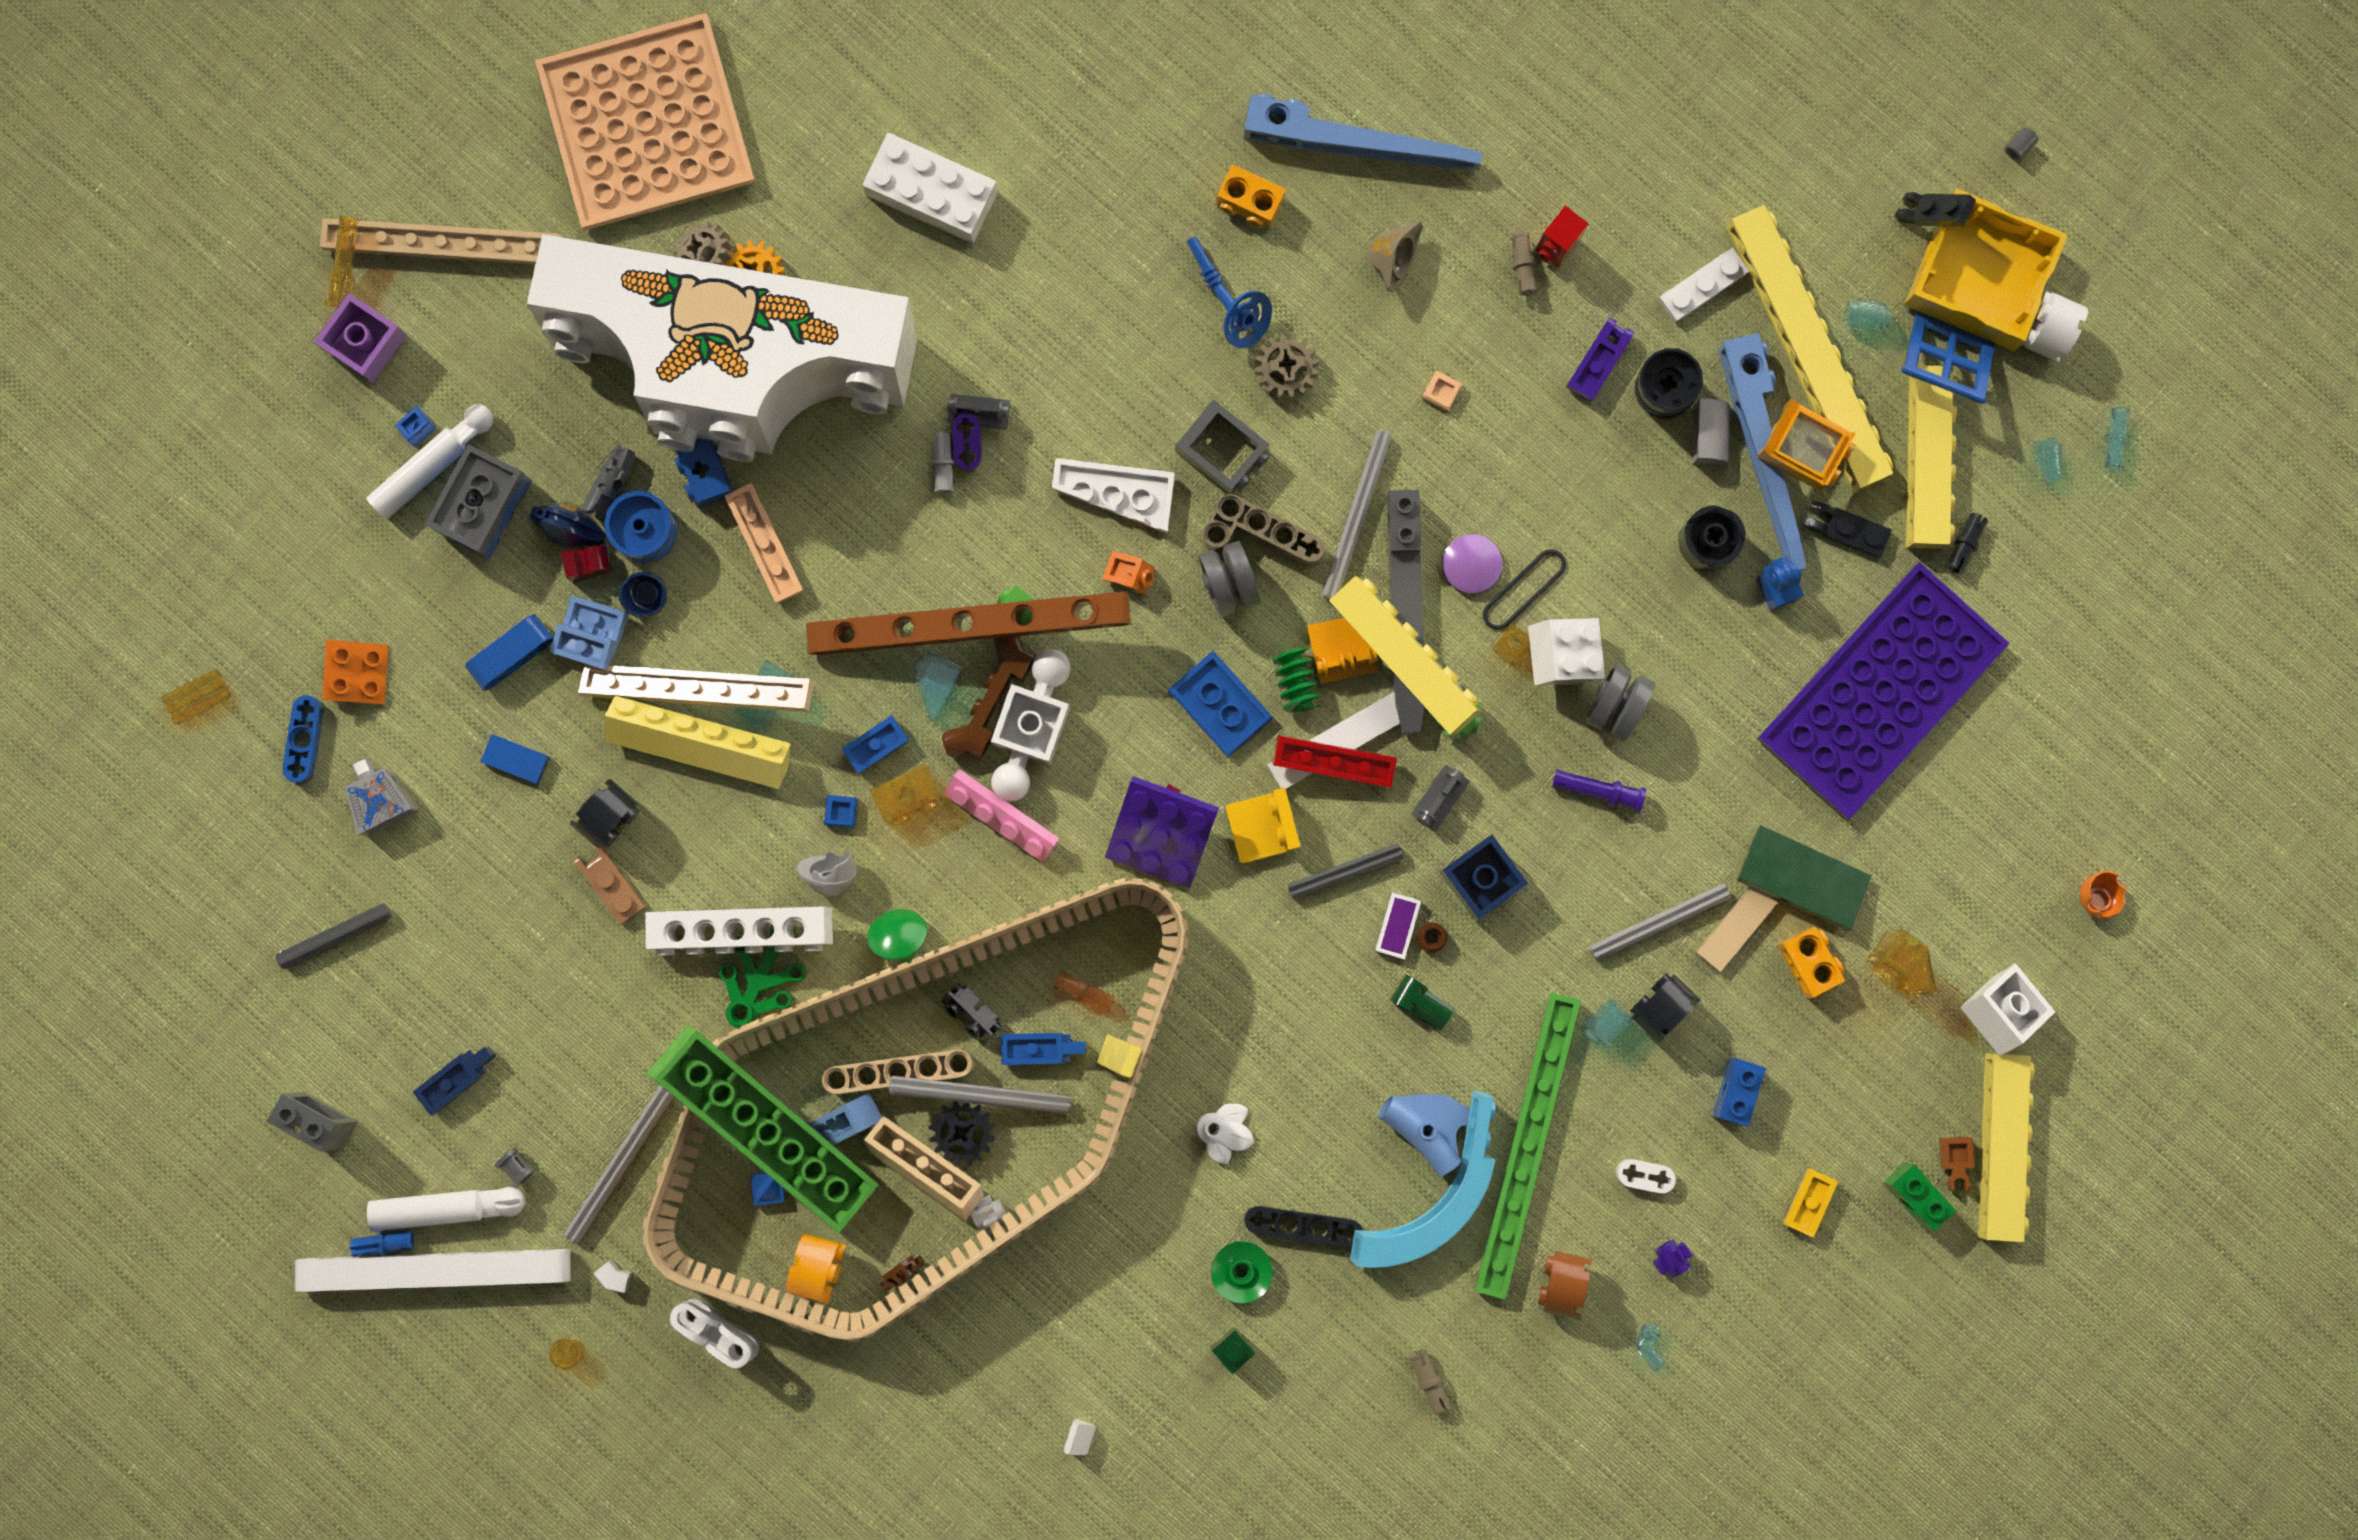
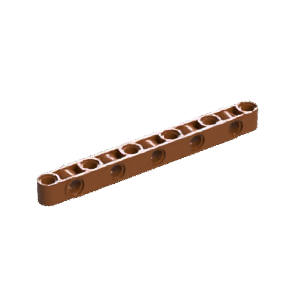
M1115 592L810 622L806 623L808 655H827L1126 626L1131 624L1129 593ZM1091 605L1093 610L1091 617L1087 620H1081V608ZM1026 611H1031L1032 621L1028 625L1022 626L1020 623L1021 615ZM971 617L973 621L971 629L963 632L961 628L963 619ZM911 622L914 627L913 632L910 636L904 637L902 633L903 627ZM853 628L855 632L854 638L851 642L846 643L844 634L848 629Z

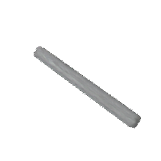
M1378 430L1375 434L1322 594L1323 598L1330 600L1342 588L1392 437L1388 432Z
M898 1076L891 1077L889 1081V1093L894 1095L1067 1114L1071 1108V1097L1066 1095Z
M661 1086L655 1092L567 1228L564 1236L574 1243L581 1241L672 1100L673 1096Z

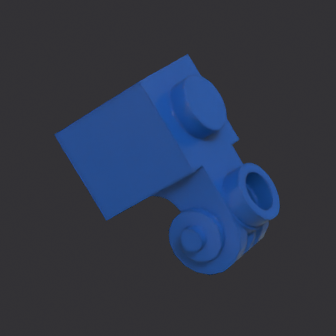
M1787 556L1771 561L1769 565L1763 567L1765 572L1757 577L1769 611L1796 602L1804 597L1800 586L1801 571L1792 561L1788 560Z

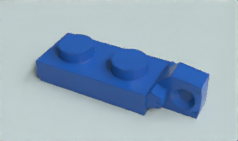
M1001 1034L1002 1065L1063 1064L1064 1062H1071V1054H1087L1086 1041L1071 1042L1070 1034Z

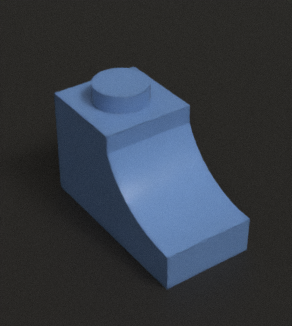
M868 1093L844 1104L808 1125L834 1146L877 1124L882 1117L871 1094Z

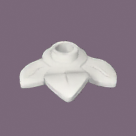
M1225 1104L1216 1113H1206L1198 1120L1196 1125L1197 1135L1206 1143L1208 1155L1214 1161L1228 1164L1231 1150H1246L1254 1144L1252 1133L1242 1124L1248 1113V1108L1245 1106ZM1211 1123H1215L1217 1127L1216 1132L1213 1134L1208 1132V1127Z

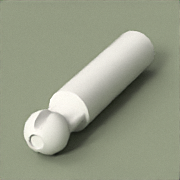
M482 404L469 407L464 413L463 421L452 430L445 428L367 496V501L383 518L388 520L460 457L466 448L465 444L476 434H483L491 429L494 422L493 413Z
M505 1187L489 1191L470 1190L375 1200L368 1203L367 1222L370 1231L373 1232L478 1221L487 1217H513L522 1212L525 1206V1196L515 1187Z

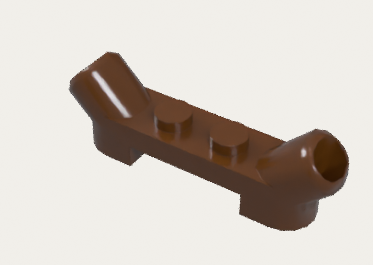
M1020 636L994 639L993 642L1001 666L997 674L992 672L984 686L988 691L983 700L978 698L970 712V715L973 716L970 724L943 733L942 741L948 756L953 758L967 753L978 760H981L994 734L985 728L1012 677L1024 682L1036 657L1035 653L1023 648Z

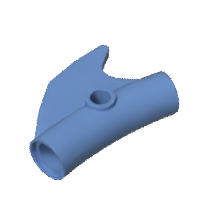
M1418 1094L1402 1097L1392 1095L1386 1100L1379 1112L1378 1118L1410 1142L1433 1167L1439 1177L1448 1174L1462 1162L1457 1151L1456 1134L1461 1126L1468 1123L1470 1111L1468 1107L1446 1095Z

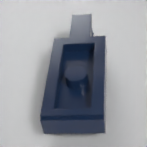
M489 1046L487 1048L483 1047L476 1054H473L471 1050L465 1054H460L415 1089L413 1093L430 1116H434L479 1081L487 1072L483 1066L495 1058L496 1054Z

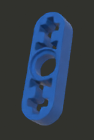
M308 695L298 697L292 705L282 768L286 779L299 784L308 782L314 775L324 713L321 701ZM308 702H310V706L315 708L314 713H309L307 716V722L313 724L312 728L298 725L299 721L304 723L306 721V714L301 712V709L308 706ZM302 731H307L311 736L310 744L305 748H299L296 744V736ZM294 751L308 754V758L301 756L300 765L305 767V772L299 773L298 777L297 773L292 772V767L298 766L300 759L299 756L294 755Z

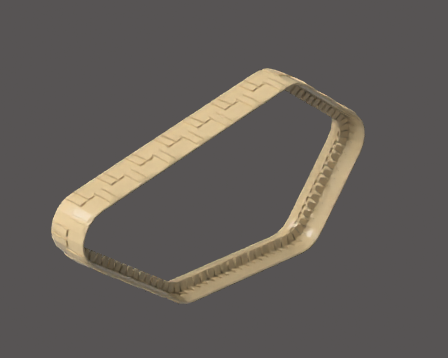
M1125 878L1115 880V884L1109 885L1106 883L1098 886L1099 890L1095 891L1092 889L1084 892L1083 896H1080V894L1069 898L1070 901L1068 902L1065 900L1054 903L1055 907L1053 908L1049 905L1040 909V913L1035 911L1028 914L1025 919L1020 917L1012 920V924H1008V922L996 926V930L990 928L983 931L982 935L977 934L969 937L970 940L968 941L964 939L956 942L953 947L947 945L939 948L938 953L936 950L926 953L924 957L920 956L911 960L912 963L905 962L897 965V969L891 967L880 971V975L875 973L865 977V979L854 982V985L849 984L839 988L840 991L838 992L832 990L822 994V996L819 995L796 1005L797 1008L790 1007L782 1010V1014L776 1012L729 1032L728 1036L724 1038H717L712 1043L735 1062L739 1056L748 1053V1049L752 1051L759 1048L756 1034L762 1046L771 1044L768 1030L770 1028L777 1041L786 1038L783 1023H786L791 1035L801 1032L798 1017H800L805 1028L809 1029L815 1026L812 1012H815L820 1024L829 1021L826 1006L830 1007L835 1018L844 1015L841 1005L842 1000L849 1012L858 1009L855 998L857 994L863 1006L873 1004L870 989L873 990L878 1001L887 998L884 987L885 983H887L892 995L901 993L898 978L902 979L907 990L914 988L916 985L913 972H916L921 984L930 981L927 967L930 966L937 979L945 975L941 961H945L950 973L959 970L956 960L957 955H959L964 967L973 964L970 953L972 949L978 961L988 959L985 944H988L993 956L1002 953L999 943L1000 938H1002L1007 950L1016 948L1013 933H1017L1022 945L1029 943L1031 940L1028 927H1031L1036 939L1045 936L1041 922L1045 921L1052 934L1059 931L1056 916H1060L1065 928L1074 925L1070 913L1072 910H1074L1079 922L1088 919L1085 905L1087 904L1094 917L1103 914L1099 903L1100 899H1103L1108 911L1117 908L1113 894L1117 893L1121 907L1139 905L1149 909L1157 917L1160 924L1175 918V921L1161 925L1163 934L1178 933V936H1162L1161 946L1176 948V952L1160 949L1158 958L1171 963V966L1155 963L1152 972L1165 977L1166 980L1161 981L1150 978L1147 986L1161 994L1158 996L1147 992L1144 993L1142 1001L1154 1006L1155 1010L1139 1007L1137 1016L1150 1021V1024L1147 1025L1134 1021L1131 1030L1145 1036L1143 1040L1129 1036L1127 1042L1141 1047L1142 1051L1131 1078L1117 1072L1115 1073L1128 1079L1129 1082L1113 1080L1110 1089L1124 1096L1121 1098L1108 1094L1105 1103L1119 1109L1118 1113L1102 1109L1100 1115L1101 1119L1112 1123L1113 1127L1097 1123L1094 1132L1108 1140L1105 1142L1092 1138L1089 1147L1103 1153L1102 1157L1087 1151L1083 1160L1076 1165L1084 1179L1075 1168L1066 1172L1073 1185L1071 1188L1060 1176L1053 1181L1060 1194L1059 1196L1047 1185L1040 1190L1047 1202L1046 1205L1042 1203L1036 1194L1027 1199L1034 1211L1033 1214L1023 1203L1015 1207L1021 1219L1020 1223L1010 1211L1002 1216L1008 1228L1007 1232L997 1220L990 1224L989 1227L995 1237L994 1241L983 1229L976 1234L983 1247L982 1249L970 1238L963 1243L970 1256L969 1258L957 1247L950 1252L957 1265L956 1267L952 1265L946 1256L937 1261L944 1274L943 1276L933 1265L926 1268L924 1271L931 1283L930 1285L918 1274L911 1279L918 1293H915L907 1283L899 1287L905 1302H902L894 1291L886 1296L892 1311H889L881 1300L872 1305L879 1318L878 1320H876L870 1308H867L861 1312L854 1313L841 1311L836 1323L839 1311L833 1308L829 1309L825 1319L821 1317L824 1305L815 1303L809 1314L807 1313L809 1300L800 1298L796 1308H792L795 1295L785 1293L780 1304L777 1303L780 1294L778 1289L771 1287L767 1297L763 1298L766 1285L756 1282L752 1293H749L751 1280L742 1277L737 1288H734L736 1275L727 1272L723 1282L720 1283L719 1279L722 1270L712 1267L708 1277L705 1278L707 1265L700 1262L697 1263L693 1273L690 1272L694 1260L687 1257L679 1249L675 1241L674 1226L676 1220L666 1218L665 1216L676 1218L679 1208L669 1204V1201L682 1203L684 1193L675 1190L674 1187L687 1188L690 1179L680 1175V1171L693 1172L695 1164L685 1160V1156L698 1158L700 1149L690 1145V1142L703 1144L705 1134L695 1130L697 1126L708 1129L709 1126L683 1106L685 1111L681 1112L678 1123L680 1125L669 1156H666L662 1168L664 1170L658 1176L656 1182L658 1187L649 1213L644 1217L642 1229H645L644 1235H642L643 1247L646 1246L653 1265L664 1277L668 1278L667 1282L675 1286L681 1285L684 1290L693 1293L698 1291L727 1301V1305L736 1308L742 1307V1310L750 1313L759 1312L787 1322V1325L798 1329L802 1327V1331L811 1334L817 1332L828 1337L848 1339L849 1342L863 1340L864 1337L868 1339L880 1333V1329L884 1326L888 1328L897 1319H901L932 1298L935 1291L939 1293L949 1285V1282L952 1284L970 1272L973 1267L975 1268L983 1263L987 1255L991 1257L1000 1250V1246L1002 1248L1006 1247L1012 1241L1025 1234L1024 1230L1028 1232L1037 1226L1038 1220L1042 1222L1051 1216V1211L1055 1213L1064 1204L1067 1205L1076 1199V1194L1080 1196L1088 1191L1089 1185L1094 1186L1101 1179L1102 1171H1107L1111 1163L1109 1159L1115 1154L1117 1148L1115 1142H1119L1122 1134L1120 1128L1125 1126L1128 1118L1125 1114L1130 1112L1133 1104L1131 1098H1135L1138 1087L1135 1086L1137 1083L1140 1084L1143 1073L1141 1070L1146 1068L1149 1059L1146 1057L1147 1053L1151 1054L1154 1045L1151 1043L1152 1039L1156 1040L1159 1031L1157 1025H1161L1164 1018L1162 1011L1168 1007L1170 1001L1167 999L1168 995L1171 996L1175 987V985H1172L1173 981H1177L1180 973L1178 967H1182L1185 959L1183 953L1188 947V938H1185L1186 931L1189 929L1187 920H1183L1182 912L1184 911L1179 902H1175L1172 899L1174 896L1169 891L1160 889V885L1153 882L1148 884L1143 882V879L1133 878L1132 881H1125ZM1142 892H1144V895H1143V898H1142V901H1141V904H1140L1141 895H1142ZM1157 897V899L1155 900V902H1154L1153 905L1151 906V904H1152L1154 898ZM1166 906L1168 907L1167 909H1165L1164 911H1162L1160 914H1158V913H1159L1162 909H1164ZM1086 1162L1094 1166L1095 1169L1093 1170Z

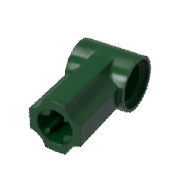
M1406 974L1391 996L1390 1001L1412 1015L1414 1013L1433 1027L1442 1030L1455 1008L1429 992V988Z

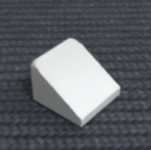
M1078 1419L1073 1420L1064 1447L1065 1453L1069 1455H1087L1096 1429L1095 1425Z

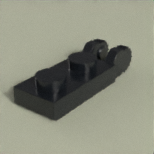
M1906 192L1903 201L1912 207L1917 206L1916 212L1905 208L1898 209L1895 217L1904 223L1917 224L1918 226L1964 227L1976 199L1970 194L1924 193L1921 195L1916 192Z
M1814 500L1811 502L1810 508L1814 512L1830 517L1826 525L1814 518H1805L1803 525L1806 528L1823 534V537L1875 558L1882 557L1892 529L1840 508H1833L1823 502Z

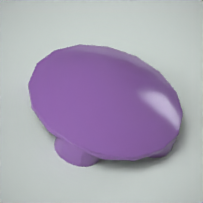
M1477 534L1464 535L1455 539L1447 547L1443 557L1442 571L1444 576L1456 589L1466 593L1480 594L1491 588L1499 579L1502 570V556L1497 546L1488 538Z

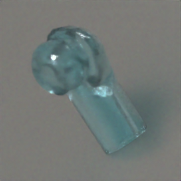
M1645 1324L1639 1330L1636 1348L1652 1370L1656 1371L1666 1362L1655 1349L1657 1339L1661 1336V1330L1656 1324Z

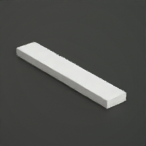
M1394 692L1309 741L1357 749L1399 725ZM1272 762L1267 764L1280 789L1284 787L1287 789L1313 774L1311 772L1273 766Z

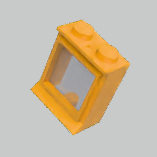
M1791 398L1783 407V414L1772 428L1771 436L1765 447L1759 451L1757 457L1821 492L1828 485L1833 486L1838 479L1841 470L1837 469L1842 459L1847 460L1855 447L1852 440L1856 433L1842 428L1798 404Z

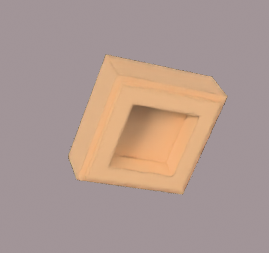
M1436 371L1422 399L1448 412L1463 384Z

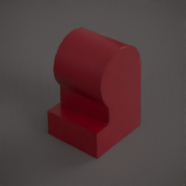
M605 545L561 552L566 578L572 583L612 571L608 549Z

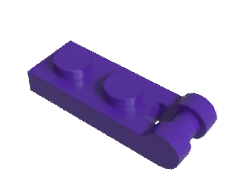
M1611 317L1608 318L1566 388L1589 402L1593 401L1635 333L1629 328L1624 330L1616 325L1617 321ZM1608 335L1619 340L1617 345L1606 340Z

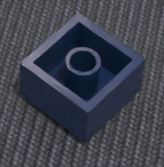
M1493 834L1440 871L1442 877L1475 921L1481 919L1528 884Z

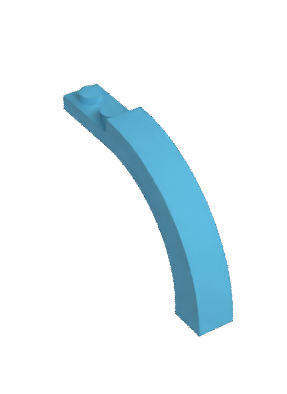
M1473 1091L1461 1158L1462 1162L1459 1165L1455 1178L1442 1198L1425 1214L1405 1225L1381 1231L1355 1230L1350 1256L1351 1262L1357 1267L1368 1268L1389 1267L1407 1263L1434 1251L1451 1239L1466 1224L1479 1206L1488 1188L1494 1169L1495 1159L1485 1154V1150H1488L1491 1141L1488 1129L1490 1120L1495 1115L1494 1097L1485 1092Z

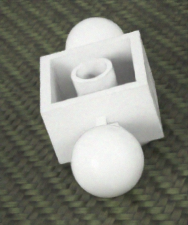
M1046 649L1038 653L1034 658L1032 673L1037 681L1034 691L1013 684L1010 686L991 739V743L994 746L1012 752L1008 763L999 766L994 771L991 779L994 793L1002 800L1009 802L1017 801L1028 792L1030 777L1025 768L1029 758L1051 764L1070 710L1069 704L1050 698L1054 687L1062 685L1068 679L1071 669L1067 656L1059 650Z

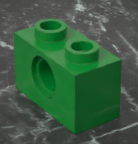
M1902 1164L1883 1182L1886 1188L1925 1230L1934 1232L1956 1212L1953 1206L1915 1164Z

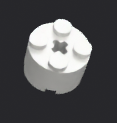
M2045 291L2042 294L2041 304L2027 339L2022 345L2026 349L2059 363L2060 357L2064 359L2075 345L2082 331L2078 329L2079 320L2086 321L2088 308L2056 293Z

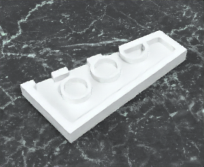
M1056 458L1052 490L1168 534L1175 473Z

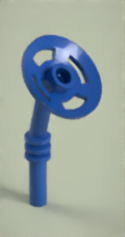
M1197 236L1192 237L1187 241V244L1202 270L1201 276L1205 277L1204 282L1208 283V289L1211 288L1227 310L1223 326L1226 340L1236 348H1247L1254 345L1264 336L1272 318L1270 299L1264 293L1254 290L1243 293L1234 301L1222 284L1223 278L1219 277L1220 272H1216V265L1212 266ZM1251 298L1248 302L1238 305L1244 299ZM1259 303L1261 304V307H1262V314H1261V319H1260V320H1258V319H1259V307H1258V304H1259ZM1249 328L1254 330L1250 335L1239 339L1240 332H1244Z

